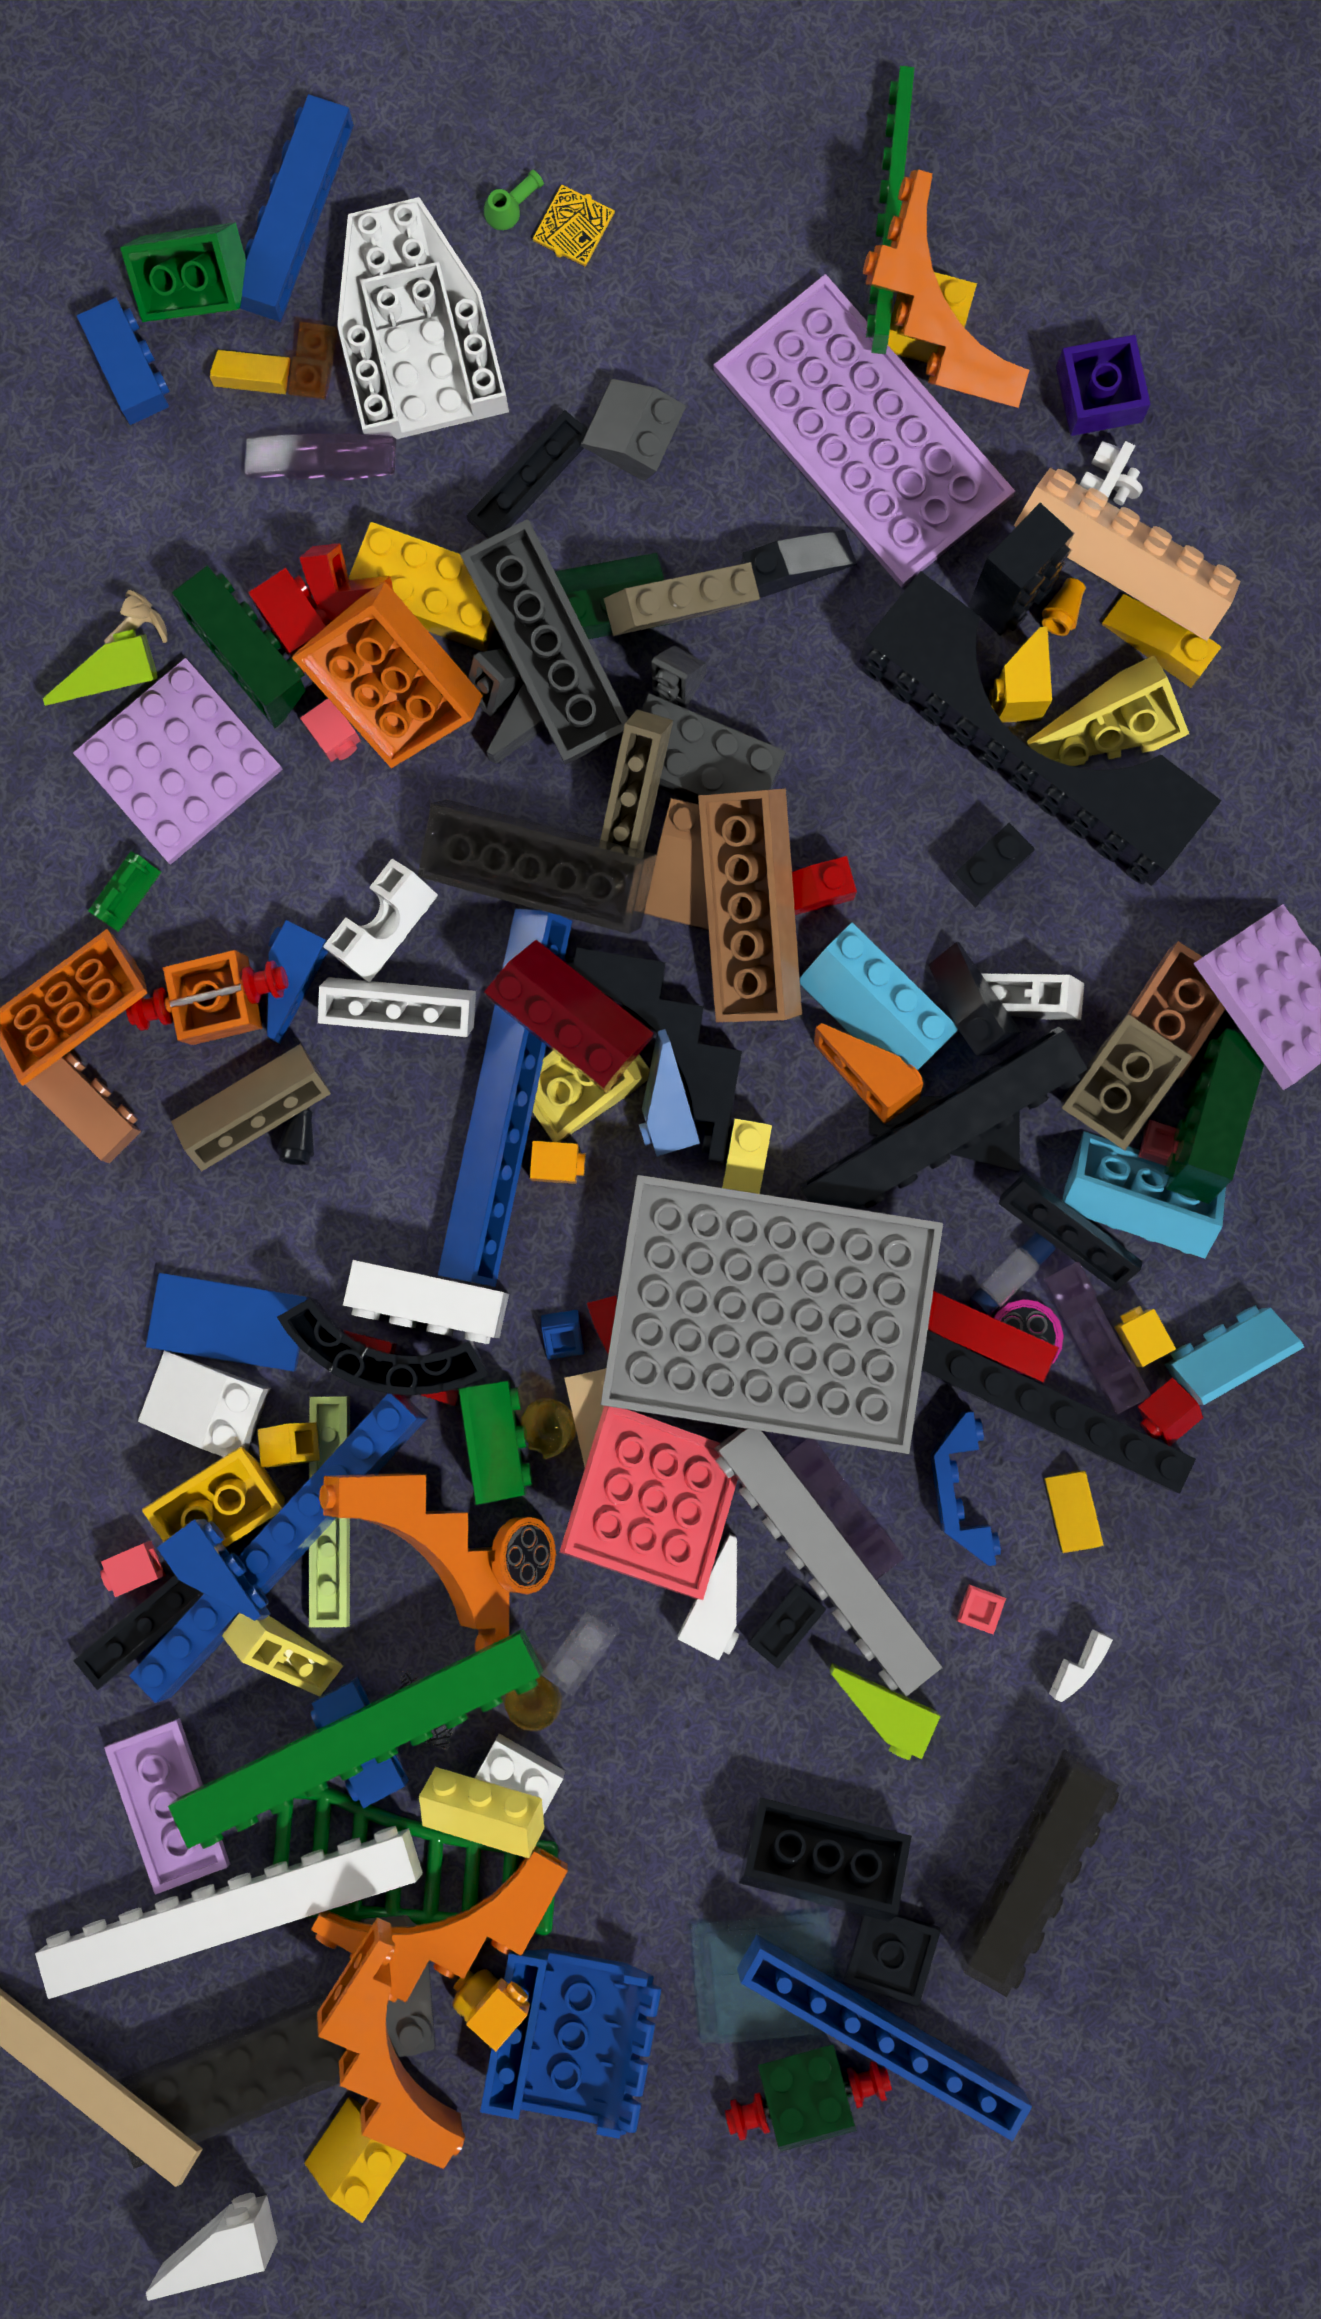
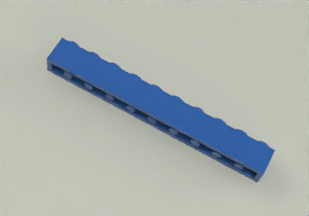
M515 909L503 968L511 959L535 940H538L564 961L572 920L547 910ZM497 1005L494 1006L487 1037L485 1054L438 1276L496 1287L546 1049V1045Z
M387 1394L238 1556L246 1567L247 1571L244 1573V1576L251 1586L257 1585L266 1595L337 1518L323 1515V1508L319 1501V1492L321 1486L324 1485V1476L377 1474L428 1419L405 1395ZM203 1594L133 1670L129 1677L154 1703L172 1698L224 1641L223 1633L239 1612Z

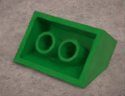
M236 222L140 236L120 247L142 322L238 310L241 307L246 258Z
M504 1381L460 1388L459 1395L476 1505L526 1495V1486L533 1485L530 1463L522 1462L521 1448L527 1447L524 1425L517 1426L515 1411L521 1410L518 1387L511 1388V1382Z

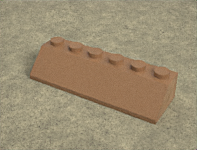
M786 788L699 795L716 1022L776 1021L802 1015Z

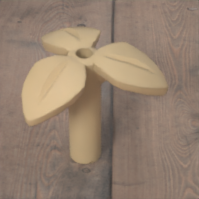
M128 590L125 595L127 598L123 602L120 611L122 615L128 617L104 640L105 644L114 641L112 634L131 629L136 631L144 622L153 624L163 643H166L167 630L161 615L151 608L152 604L145 597L135 591Z

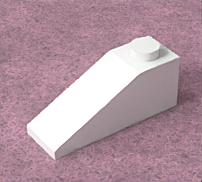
M982 974L1010 1016L1046 1020H1081L1084 983L1071 975Z
M728 1534L713 1564L704 1599H695L678 1633V1640L717 1660L720 1659L723 1652L728 1655L731 1653L739 1637V1633L734 1631L736 1627L737 1538L735 1535Z

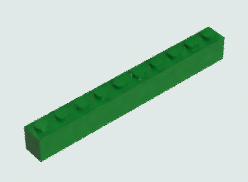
M523 1628L178 1797L168 1805V1808L187 1849L198 1844L201 1845L202 1849H205L221 1841L224 1838L222 1832L234 1826L237 1832H240L259 1821L257 1815L269 1809L272 1815L292 1806L294 1804L292 1798L304 1792L307 1798L322 1792L329 1787L326 1781L339 1775L342 1781L357 1775L364 1770L361 1764L375 1758L377 1764L386 1761L399 1753L396 1747L410 1741L412 1746H416L433 1737L431 1730L445 1724L447 1729H451L468 1719L466 1713L478 1707L481 1708L482 1712L498 1706L503 1702L502 1695L513 1690L516 1691L517 1695L533 1689L538 1685L536 1679L542 1675L544 1670Z

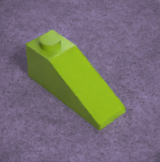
M134 629L112 634L114 641L104 644L43 698L44 705L72 700L158 678L146 634L136 636Z
M832 1663L829 1669L831 1675L884 1741L891 1745L889 1751L906 1760H910L912 1755L922 1759L941 1717L939 1713L932 1708L895 1691L891 1692L880 1684Z

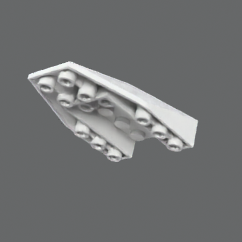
M420 197L348 214L337 327L367 445H375L509 412L481 292Z

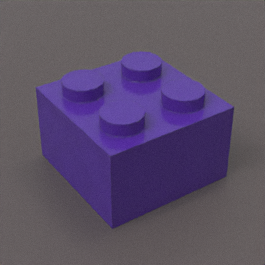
M1136 334L1062 349L1056 365V371L1070 436L1143 422L1151 404Z

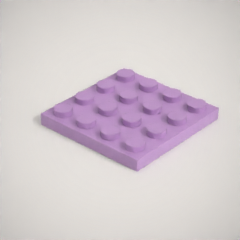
M186 658L73 752L170 865L283 770Z
M1283 904L1202 957L1194 965L1280 1087L1285 1090L1321 1064V956L1318 949L1311 944L1299 927L1296 918L1289 913Z

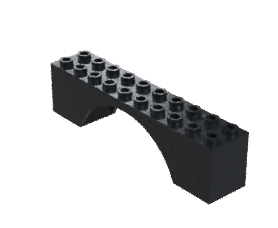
M920 571L866 638L859 661L863 665L862 670L874 681L879 682L880 679L885 681L892 687V694L901 702L908 704L911 701L922 710L920 712L921 716L931 725L938 726L941 724L951 732L949 736L958 746L967 749L968 746L980 754V762L992 771L999 769L1010 777L1008 779L1009 784L1018 792L1026 794L1028 791L1039 800L1038 806L1050 816L1058 814L1068 822L1067 828L1074 835L1081 839L1088 837L1098 845L1097 851L1104 858L1111 862L1118 860L1128 868L1126 873L1131 879L1143 885L1146 882L1152 886L1168 870L1222 800L1163 755L1131 767L1094 770L1073 767L1051 760L1025 745L1000 720L984 692L976 659V635L980 616Z

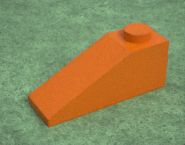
M823 1023L816 1027L814 1045L884 1124L920 1100L923 1080L919 1071L913 1065H907L896 1054Z

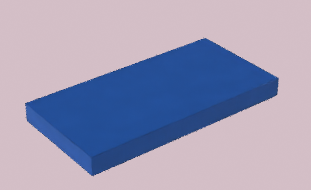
M159 1273L146 1347L296 1371L300 1348L287 1334L277 1316L304 1302L309 1297Z

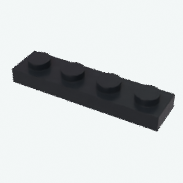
M564 410L466 515L467 521L488 539L510 528L584 449L580 445L588 429Z
M1026 1173L1019 1177L1000 1196L999 1205L1113 1290H1119L1141 1270L1142 1260Z
M174 1575L73 1661L96 1690L101 1689L170 1631L204 1593L178 1580L176 1575Z

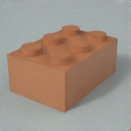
M1179 941L1168 949L1127 1013L1192 1056L1177 1079L1183 1076L1225 1010V1007L1194 965L1202 956Z

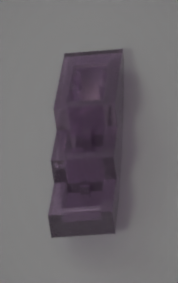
M296 434L248 438L246 442L245 475L256 479L284 475L290 480L324 477L328 481L395 474L396 438L394 436L368 434Z

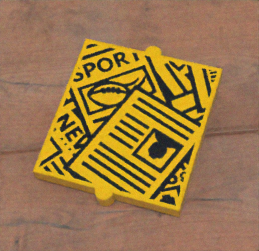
M561 185L538 227L533 241L554 251L557 257L564 256L586 267L615 210L592 200L590 194L584 196Z

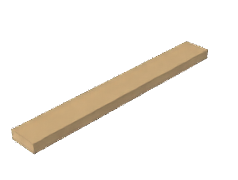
M0 1988V2046L175 2187L181 2185L203 2149Z

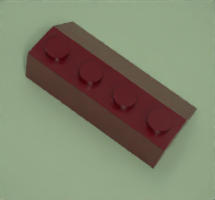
M538 940L532 942L511 959L484 991L490 1001L606 1094L655 1035Z

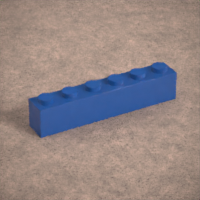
M308 94L304 106L297 109L294 119L295 130L291 140H286L283 146V163L279 173L275 172L271 178L269 187L270 197L267 205H263L260 208L255 238L250 239L246 245V266L240 309L281 322L354 126L349 107Z

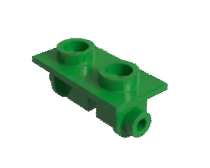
M130 851L88 912L119 932L159 877L161 871L149 864L148 861L138 854Z

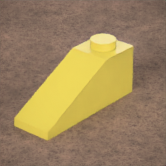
M741 1119L734 1120L722 1188L760 1194L772 1125Z
M239 1613L222 1635L241 1662L319 1697L343 1667L339 1661L270 1616L254 1621Z

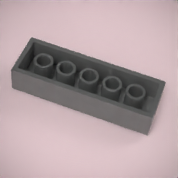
M529 519L461 552L462 561L564 765L622 737L624 725L628 718Z

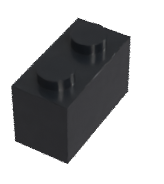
M1009 822L954 873L950 882L976 908L1029 859L1035 848Z

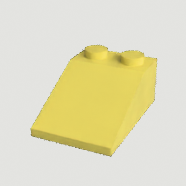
M552 1051L543 1059L532 1112L553 1142H561L646 1082L650 1069L638 1054L606 1094Z

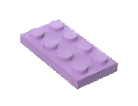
M180 1718L104 1747L155 1895L225 1869L230 1865L222 1840L205 1849H202L200 1844L187 1849L168 1808V1805L178 1797L203 1785Z

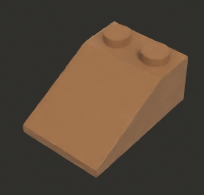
M671 798L643 914L709 930L699 805Z

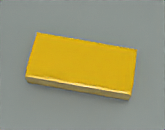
M218 350L210 371V379L214 387L286 394L290 358Z
M1077 1470L1044 1478L1062 1553L1103 1546L1086 1472L1084 1470Z

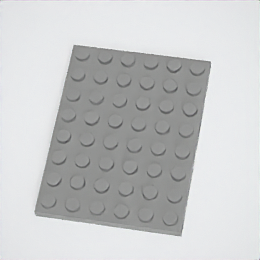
M637 1175L601 1405L909 1454L943 1223Z

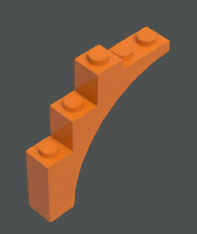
M919 169L911 171L910 177L905 176L900 186L898 200L903 202L899 217L894 216L889 227L888 239L892 240L891 246L875 245L874 252H868L863 267V274L867 275L865 284L907 296L906 302L899 304L895 316V325L899 326L897 334L938 346L937 352L931 353L927 363L926 374L930 375L928 384L1019 408L1030 370L1003 360L981 345L961 325L944 299L932 268L927 241V203L933 173Z
M535 1846L530 1858H524L518 1869L494 1893L470 1909L437 1922L411 1927H391L395 1949L389 1961L391 1975L389 2001L396 2002L397 1999H400L406 2003L429 1960L435 1963L433 1968L440 1974L451 1979L455 1975L464 1979L487 1937L493 1939L491 1945L500 1952L509 1955V1952L514 1951L522 1956L567 1874L568 1864ZM327 1910L318 1914L311 1931L317 1933L315 1938L323 1945L332 1949H336L338 1945L350 1952L349 1957L351 1959L372 1925L352 1921Z

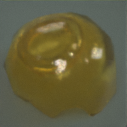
M543 1397L535 1400L528 1405L521 1417V1425L524 1426L528 1449L541 1452L543 1459H549L567 1450L576 1436L572 1411L556 1399Z
M542 1673L536 1679L538 1685L525 1693L517 1695L516 1691L513 1690L505 1694V1709L510 1721L522 1730H543L550 1726L561 1712L562 1695L558 1684L547 1674Z

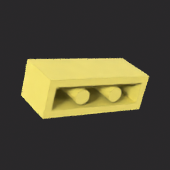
M438 1767L434 1768L419 1795L422 1826L525 1858H530L544 1830L542 1798Z

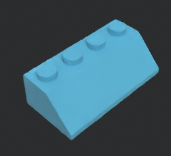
M853 922L824 949L800 977V985L851 1036L900 1056L907 1065L911 1064L917 1070L958 1031L955 1023Z
M1084 1131L1064 1188L1062 1201L1084 1218L1205 1259L1223 1227L1226 1187L1209 1204L1167 1190L1166 1185L1169 1176L1164 1174V1165L1138 1157L1140 1151L1138 1149L1128 1146L1126 1150H1123L1106 1138Z

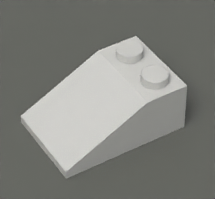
M164 1350L138 1422L222 1457L240 1446L248 1451L271 1388Z
M247 2193L233 2199L232 2204H229L162 2263L146 2292L147 2301L265 2271L278 2242L267 2195L256 2198L254 2193Z

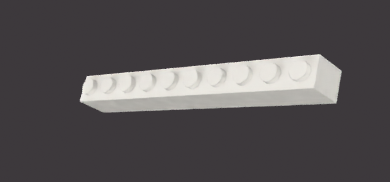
M396 1826L385 1828L374 1833L375 1839L361 1843L360 1838L351 1839L337 1845L338 1851L324 1855L323 1849L302 1856L301 1863L289 1867L287 1861L273 1864L264 1869V1875L251 1878L250 1873H245L228 1880L229 1886L215 1890L214 1884L207 1885L191 1892L192 1898L180 1902L177 1896H173L157 1902L155 1910L143 1913L141 1908H136L118 1916L120 1921L108 1925L105 1919L85 1925L82 1927L83 1933L70 1936L69 1931L50 1936L46 1939L47 1945L35 1953L47 1997L51 1999L415 1883L423 1872L410 1830L408 1828L397 1831Z

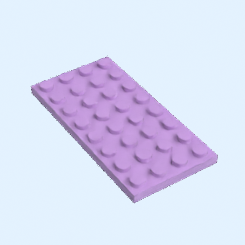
M825 274L714 364V372L902 588L915 578L920 571L926 569L1014 496L1015 490L888 345L886 354L871 353L872 338H866L867 321Z

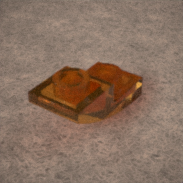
M300 322L296 357H292L289 395L326 400L338 336V329L335 326Z

